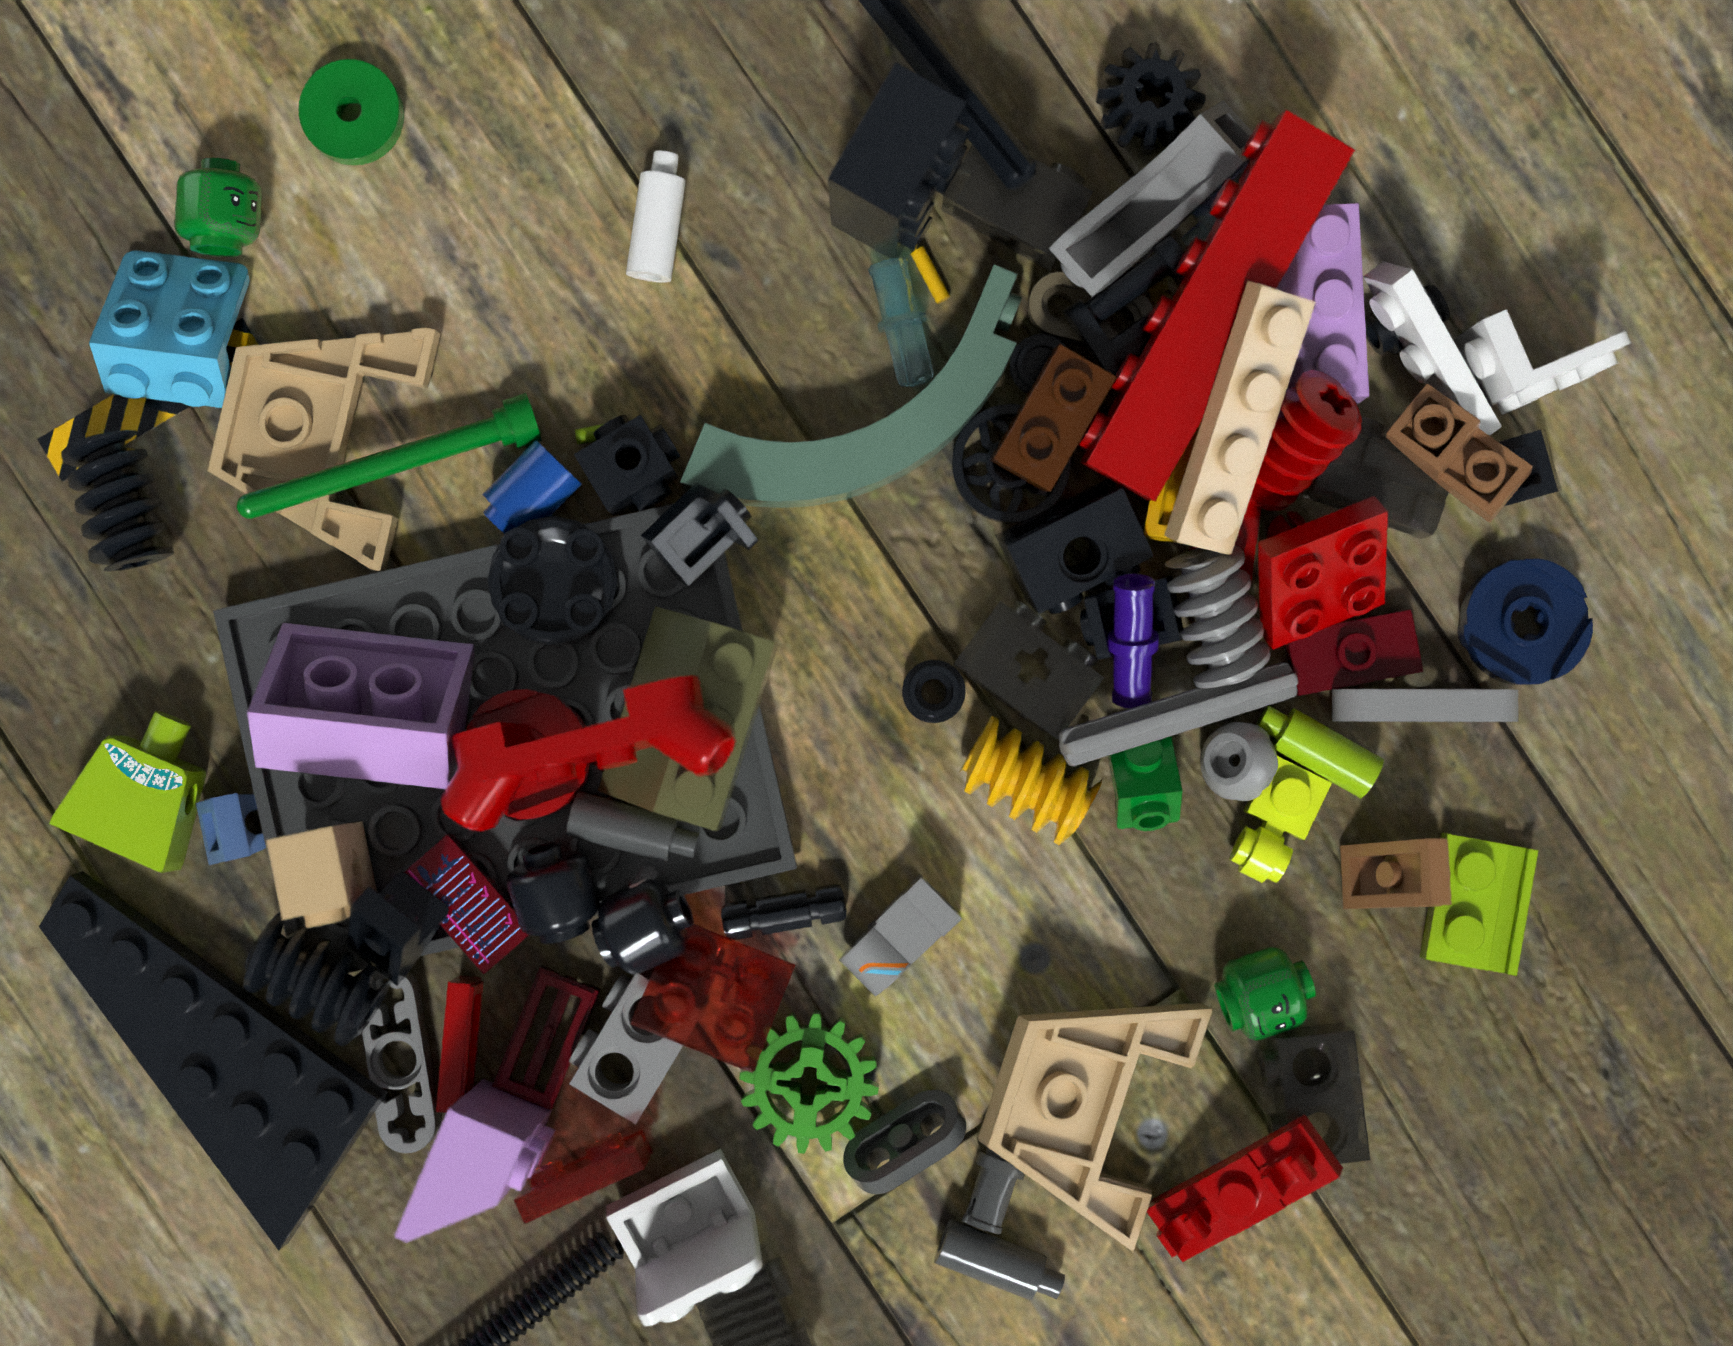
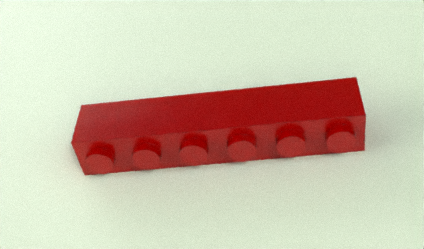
M1288 110L1275 117L1271 124L1263 119L1258 123L1241 155L1250 159V162L1238 183L1228 178L1220 189L1208 212L1217 218L1205 241L1195 237L1188 246L1176 268V272L1183 275L1184 279L1172 300L1162 295L1154 306L1143 327V330L1152 334L1140 357L1132 353L1128 354L1115 375L1117 378L1111 388L1119 392L1107 415L1097 410L1078 445L1087 449L1080 463L1144 499L1156 502L1203 419L1247 282L1250 281L1277 289L1355 151L1354 148Z

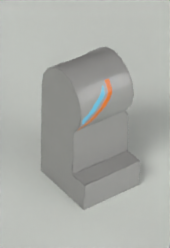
M919 874L867 926L868 929L845 951L839 961L874 996H877L904 973L941 936L944 937L958 924L962 917Z

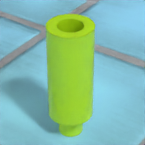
M1267 706L1256 725L1274 737L1272 744L1276 751L1360 799L1368 793L1382 770L1383 758L1296 708H1293L1288 715H1285L1275 708Z

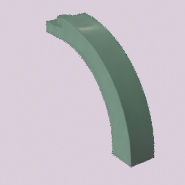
M993 265L970 323L946 365L927 387L889 416L865 428L841 436L801 442L765 441L740 436L704 423L680 483L686 490H689L696 482L719 494L726 489L746 506L791 508L817 506L847 500L879 489L907 475L934 457L955 439L967 423L981 410L998 385L1017 343L994 333L996 328L1006 332L1009 331L1022 300V296L1012 292L1017 274Z

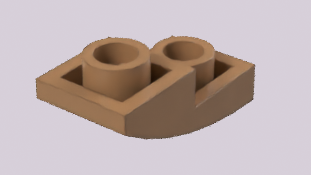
M1427 383L1387 431L1386 438L1440 486L1490 523L1531 474L1533 466L1479 429L1480 420Z

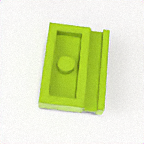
M1441 833L1440 838H1448L1451 905L1428 907L1420 958L1517 976L1539 850Z

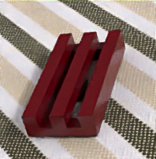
M542 965L539 967L492 1087L552 1110L571 1066L569 1060L581 1041L601 988L591 984L586 985L568 975L563 976ZM549 985L559 989L523 1081L519 1082L511 1077ZM571 995L582 999L544 1092L535 1088V1085Z

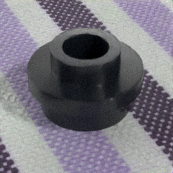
M927 660L917 664L908 672L903 682L902 697L904 704L914 717L923 722L940 723L951 719L961 709L965 700L966 689L961 674L951 664L941 660ZM928 680H939L945 686V698L938 704H930L922 697V686Z

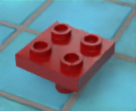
M1375 496L1307 523L1297 512H1287V519L1294 528L1289 526L1282 515L1277 516L1270 523L1266 532L1267 539L1258 542L1260 621L1264 626L1263 638L1272 650L1298 639L1310 637L1320 630L1352 617L1364 615L1372 609L1385 604L1388 511Z

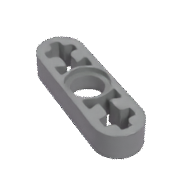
M1333 689L1332 722H1519L1518 690Z
M375 970L371 987L377 990L384 984L383 979L388 978L378 970ZM409 971L398 986L391 982V987L394 989L402 988L404 992V999L394 1005L396 1024L408 1018L411 1029L397 1028L380 1036L377 1025L384 1026L390 1022L388 1007L386 1003H381L374 1017L362 1031L370 1081L387 1092L375 1111L379 1135L390 1149L399 1153H413L421 1150L434 1139L441 1126V1113L436 1112L437 1088L420 987L415 976ZM403 1041L413 1048L416 1054V1066L411 1074L395 1076L386 1070L382 1061V1054L389 1042ZM420 1082L422 1092L414 1091L408 1097L412 1114L416 1116L423 1115L425 1124L416 1130L415 1138H410L407 1128H396L394 1119L404 1113L403 1095L401 1093L391 1099L388 1095V1089L400 1090Z

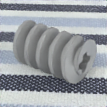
M1234 545L1231 556L1196 548L1177 555L1165 563L1166 567L1181 568L1183 573L1168 582V591L1171 593L1188 592L1189 595L1188 599L1173 608L1174 614L1177 617H1195L1196 622L1180 631L1181 639L1184 641L1201 640L1202 642L1200 647L1187 654V661L1192 665L1208 664L1209 669L1197 674L1193 678L1194 686L1197 688H1217L1243 682L1258 673L1270 659V648L1265 642L1260 641L1264 634L1263 623L1259 618L1252 617L1257 612L1258 603L1252 594L1246 593L1250 589L1252 581L1250 575L1245 570L1239 569L1245 560L1244 551L1239 546Z

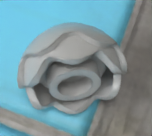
M1230 722L1217 728L1206 739L1201 751L1200 767L1206 784L1215 794L1224 799L1250 801L1259 797L1262 790L1271 784L1278 769V759L1275 747L1271 743L1268 733L1263 728L1252 723ZM1238 755L1240 757V764L1235 767L1232 761Z

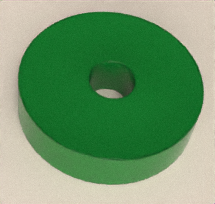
M342 59L328 63L318 69L308 79L300 95L298 107L299 120L306 137L319 152L337 163L355 166L374 162L386 155L394 147L401 135L404 124L402 99L385 73L368 62L356 59ZM350 104L361 105V114L356 120L347 122L342 119L345 107Z

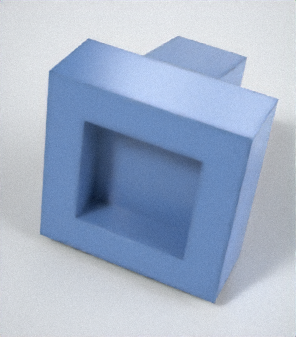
M238 793L196 803L208 865L248 857L266 849L263 833H250L245 825L247 814L258 810L254 795H238Z

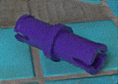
M1125 574L1113 580V590L1115 591L1114 629L1109 631L1107 639L1109 652L1113 654L1114 687L1112 690V702L1123 708H1134L1152 702V655L1158 651L1159 635L1157 631L1153 630L1154 579L1142 574Z

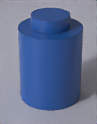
M535 440L482 494L491 503L483 513L505 534L528 520L552 516L582 484L547 449Z

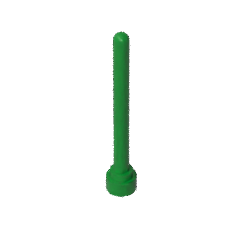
M526 393L502 400L503 407L491 410L493 417L246 493L238 499L237 511L242 517L253 519L495 442L502 441L503 447L516 443L519 449L531 445L535 440L541 442L542 438Z

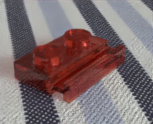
M644 1129L622 1138L620 1132L611 1134L587 1146L584 1149L586 1155L563 1165L561 1159H558L535 1169L532 1177L527 1178V1186L523 1187L514 1199L524 1224L645 1169L651 1158L650 1154H653L654 1151Z

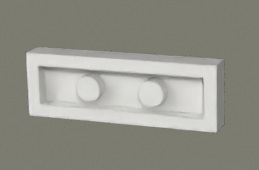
M1383 261L1364 275L1363 278L1374 295L1369 301L1370 307L1382 325L1396 333L1404 347L1400 352V358L1408 372L1417 381L1425 385L1428 383L1480 420L1479 429L1489 436L1501 428L1499 420L1414 270Z

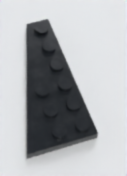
M81 871L70 875L40 923L39 928L279 1251L290 1242L387 1092L88 874Z

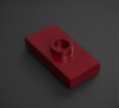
M1411 610L1338 623L1320 630L1310 637L1298 639L1285 645L1288 664L1298 678L1299 684L1296 685V696L1424 672Z

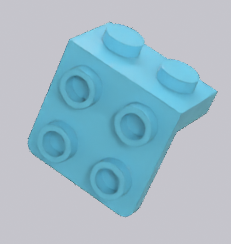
M138 250L125 254L89 341L105 393L116 394L130 399L147 398L178 402L192 407L209 406L222 408L231 371L226 347L250 283L247 268L239 263Z

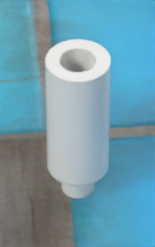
M654 151L651 171L640 173L626 274L630 277L652 282H670L672 279L686 183L684 178L676 175L679 155L675 153Z

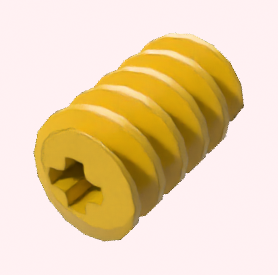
M991 716L959 773L962 770L967 772L964 792L971 795L984 783L988 784L987 805L993 808L1006 796L1011 797L1010 818L1016 820L1029 808L1034 810L1031 830L1038 833L1048 823L1053 821L1056 823L1054 843L1061 845L1076 831L1100 789L1102 780L1089 790H1086L1089 770L1081 766L1065 778L1066 761L1061 754H1057L1045 765H1042L1044 744L1035 741L1022 753L1019 752L1022 732L1015 728L998 740L999 719Z

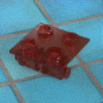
M694 924L686 928L687 946L684 953L655 967L632 1018L631 1025L753 1073L795 964Z

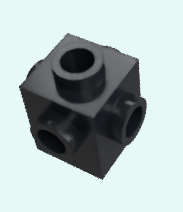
M620 415L606 422L593 433L597 441L574 454L605 508L613 516L634 504L639 511L657 504L672 493L668 484L679 478L670 463L681 456L662 424H659L650 430L641 415L630 421L626 415ZM634 456L641 457L637 467L631 470L624 469L628 459Z

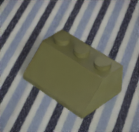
M655 606L630 688L668 678L690 675L698 676L700 678L705 709L734 728L736 744L729 759L717 773L702 777L695 775L654 747L636 751L637 762L617 768L604 769L598 791L713 831L721 829L778 644L775 641ZM626 701L620 718L628 716Z

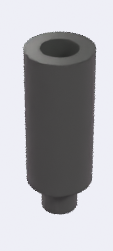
M578 791L575 796L566 829V836L664 862L668 861L671 852L693 858L700 833L679 828L678 819L658 814L636 805L583 791Z
M949 1219L944 1229L934 1259L935 1264L1030 1301L1036 1292L1057 1299L1065 1280V1274L1045 1267L1047 1259L1045 1255L953 1219Z

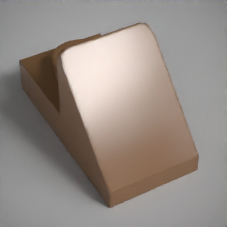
M1426 838L1340 846L1343 909L1438 907L1451 905L1448 838Z

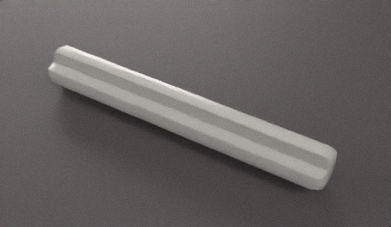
M1276 663L1261 668L1254 676L1240 683L1217 688H1195L1065 728L1059 733V748L1068 765H1081L1292 699L1297 695L1296 685L1299 684L1298 678L1288 663Z

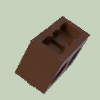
M1059 344L1050 353L989 460L1044 492H1051L1117 377Z

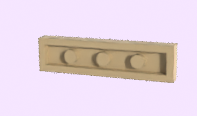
M1247 282L1164 536L1178 543L1231 556L1316 303L1315 301L1254 282Z

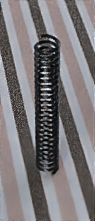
M596 1231L595 1238L598 1243L593 1238L588 1237L587 1244L589 1248L584 1244H579L580 1253L576 1250L571 1251L573 1261L569 1257L564 1256V1266L561 1263H555L556 1272L552 1269H547V1277L539 1275L540 1285L537 1282L531 1281V1290L523 1288V1296L515 1294V1303L507 1300V1309L499 1306V1315L491 1313L490 1320L483 1319V1328L475 1325L474 1333L467 1332L466 1339H458V1346H494L493 1342L498 1346H511V1341H518L519 1335H526L527 1328L533 1329L535 1322H542L543 1316H550L551 1309L558 1310L560 1303L566 1304L567 1298L574 1297L576 1290L582 1291L584 1284L590 1285L592 1278L599 1277L600 1271L606 1272L608 1265L614 1266L616 1259H623L624 1250L620 1241L617 1240L614 1243L618 1251L616 1253L607 1238L601 1232ZM600 1246L609 1254L610 1260L604 1255ZM594 1255L601 1261L602 1266L597 1263ZM585 1260L593 1267L594 1272L589 1269ZM577 1266L580 1268V1270H581L583 1273H585L586 1279H585L584 1277H582V1275H581L579 1269L577 1268ZM570 1274L577 1280L578 1285L573 1282ZM562 1280L569 1286L570 1291L565 1288ZM555 1288L561 1293L562 1298L558 1296ZM547 1294L553 1299L554 1304L550 1302ZM540 1302L545 1305L546 1311L542 1309ZM531 1307L537 1312L538 1317L534 1315ZM524 1315L529 1318L530 1323L526 1321ZM516 1321L522 1326V1330L518 1328ZM508 1328L513 1331L514 1336L510 1334ZM500 1334L506 1339V1342L502 1341Z

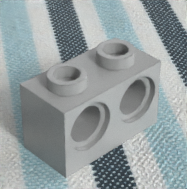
M650 970L635 974L632 979L623 973L620 975L602 1005L603 1008L612 1012L599 1034L591 1029L587 1030L569 1060L571 1064L578 1067L577 1072L569 1083L571 1086L634 1124L638 1122L707 1007V1004ZM642 997H653L661 1001L667 1011L666 1024L658 1029H648L640 1025L634 1015L636 1000ZM613 1052L625 1055L633 1065V1079L623 1084L609 1081L601 1069L602 1057Z

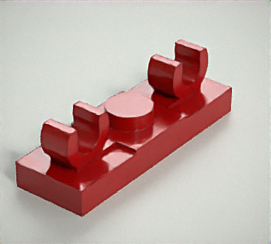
M1304 1114L1150 1200L1147 1213L1159 1230L1156 1236L1172 1258L1177 1255L1184 1262L1340 1178L1343 1167Z

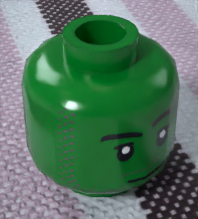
M224 158L202 159L201 168L183 172L178 178L176 184L175 231L182 238L190 241V249L194 252L218 257L241 255L242 248L253 244L260 233L261 186L254 178L241 173L240 163Z
M1268 947L1228 961L1223 967L1222 980L1214 984L1218 1003L1229 1029L1232 1032L1241 1030L1246 1037L1254 1041L1303 1025L1308 1013L1306 1000L1316 997L1315 986L1305 962L1301 960L1292 963L1287 953L1277 947Z

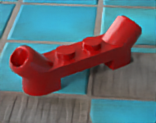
M693 675L663 679L624 689L628 711L627 717L530 741L527 725L507 722L485 725L460 732L451 737L458 769L440 798L442 809L449 818L470 830L481 832L496 828L524 779L536 776L537 785L570 780L577 777L575 766L597 761L599 770L626 766L638 761L636 751L650 747L658 749L699 777L717 773L724 766L733 752L736 744L735 731L731 725L705 709L700 678Z

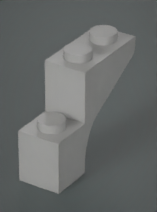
M1224 100L1202 112L1155 159L1070 227L1053 243L1049 250L1060 261L1061 268L1070 281L1079 287H1083L1092 297L1145 261L1153 253V246L1167 236H1170L1192 213L1215 199L1227 179L1234 180L1247 167L1250 159L1244 157L1241 153L1252 131Z

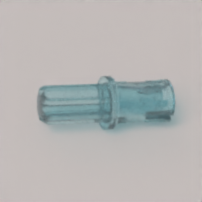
M904 257L875 263L869 267L868 271L872 277L882 321L877 323L878 331L886 333L898 384L901 387H915L931 381L934 377V371L922 323L927 320L926 312L918 310L908 270V260Z

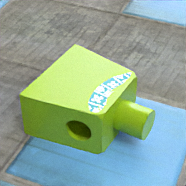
M155 711L142 741L125 735H108L101 742L53 814L49 824L159 873L181 870L197 814L196 803L200 802L206 779V771L177 758L192 725L172 715Z

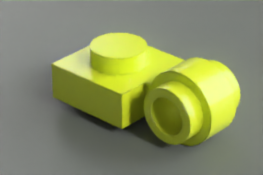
M1277 756L1278 769L1271 784L1262 790L1259 797L1248 801L1243 811L1263 822L1255 830L1247 826L1244 827L1232 848L1229 858L1230 861L1239 865L1238 872L1261 883L1266 879L1277 883L1281 879L1293 854V849L1284 845L1283 833L1285 832L1300 840H1305L1332 782Z

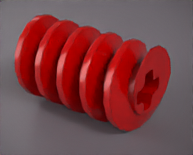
M1309 370L1299 376L1295 387L1286 390L1249 500L1254 505L1268 511H1282L1291 506L1296 501L1298 495L1310 487L1314 478L1322 475L1329 463L1336 460L1344 448L1357 439L1361 431V414L1357 403L1348 390L1335 378L1321 371Z

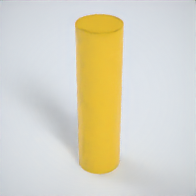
M922 246L911 252L910 255L936 303L939 304L950 298L951 296L925 247Z

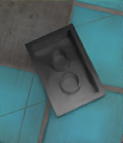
M895 62L828 177L831 225L897 262L905 246L915 251L933 220V217L929 215L935 204L932 201L934 196L938 192L946 197L964 167L965 163L961 160L967 149L964 142L970 131L968 127L963 125L966 102Z

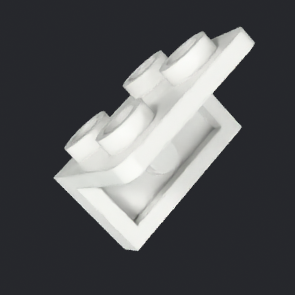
M1507 309L1481 320L1453 339L1489 405L1494 406L1497 404L1502 415L1536 401L1538 398L1558 388L1559 390L1565 389L1618 364L1613 352L1631 343L1627 332L1624 331L1533 370Z
M721 1149L606 1205V1218L635 1268L637 1315L644 1326H651L660 1321L665 1323L676 1321L689 1313L696 1303L720 1291L729 1293L742 1288L750 1282L755 1273L762 1267L755 1211Z

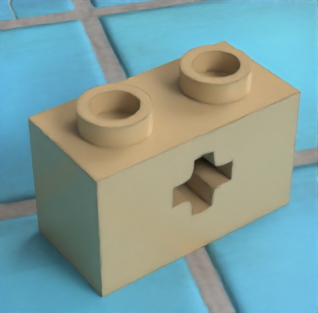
M363 821L266 840L282 920L304 915L306 928L346 920V918L350 917L351 905L368 886L377 892Z

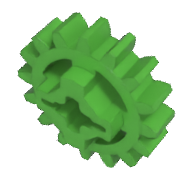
M814 1010L809 1025H800L798 1017L794 1012H791L786 1017L787 1030L781 1033L769 1023L763 1029L765 1039L769 1044L764 1047L751 1043L746 1053L758 1064L757 1067H746L740 1071V1080L754 1084V1089L745 1093L742 1096L741 1102L745 1107L759 1106L761 1111L753 1122L756 1130L764 1128L770 1123L776 1127L773 1138L774 1145L780 1146L788 1135L797 1137L796 1146L798 1153L805 1154L809 1139L818 1138L820 1145L827 1152L832 1150V1133L839 1131L849 1140L855 1137V1129L851 1122L853 1116L865 1120L870 1119L872 1109L861 1099L862 1096L878 1095L879 1083L870 1079H864V1074L875 1069L877 1062L873 1056L859 1057L857 1052L865 1044V1037L862 1033L853 1036L849 1040L842 1036L845 1028V1019L839 1017L831 1028L822 1026L821 1011ZM802 1040L801 1052L789 1062L770 1063L782 1048ZM825 1043L836 1048L844 1056L851 1072H847V1069L835 1068L824 1054ZM804 1067L816 1068L817 1079L827 1082V1085H817L814 1095L802 1094V1084L792 1081V1078L802 1077ZM768 1091H771V1094L783 1095L794 1109L793 1119L784 1115L775 1106ZM844 1099H848L843 1108L834 1116L816 1122L817 1112L832 1100L844 1101Z

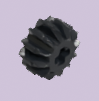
M1156 41L1149 44L1145 60L1135 49L1129 47L1123 51L1121 57L1122 66L1108 64L1104 70L1103 78L1109 86L1100 88L1096 95V103L1102 107L1109 108L1100 121L1103 129H1113L1121 125L1123 129L1117 141L1120 148L1128 146L1133 136L1141 138L1140 148L1144 155L1152 154L1157 137L1165 147L1169 146L1179 136V131L1183 132L1196 119L1193 112L1202 109L1206 101L1205 94L1191 89L1198 83L1201 77L1199 69L1190 68L1182 72L1179 70L1184 57L1181 49L1175 50L1168 61L1160 59L1161 48ZM1142 90H1145L1149 97H1155L1160 94L1163 99L1159 108H1156L1152 101L1140 103L1138 99Z

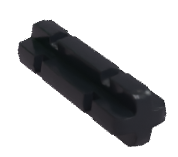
M832 884L815 887L816 894L807 895L806 889L759 897L756 898V905L748 906L747 900L726 903L721 909L723 930L727 939L734 941L753 937L752 931L761 929L762 935L812 927V920L821 919L822 925L840 922L846 919L847 914L844 892L840 885Z

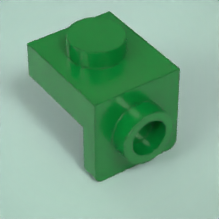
M1171 736L1107 756L1116 799L1115 819L1118 829L1135 828L1140 831H1153L1163 828L1168 823L1180 820L1183 790Z

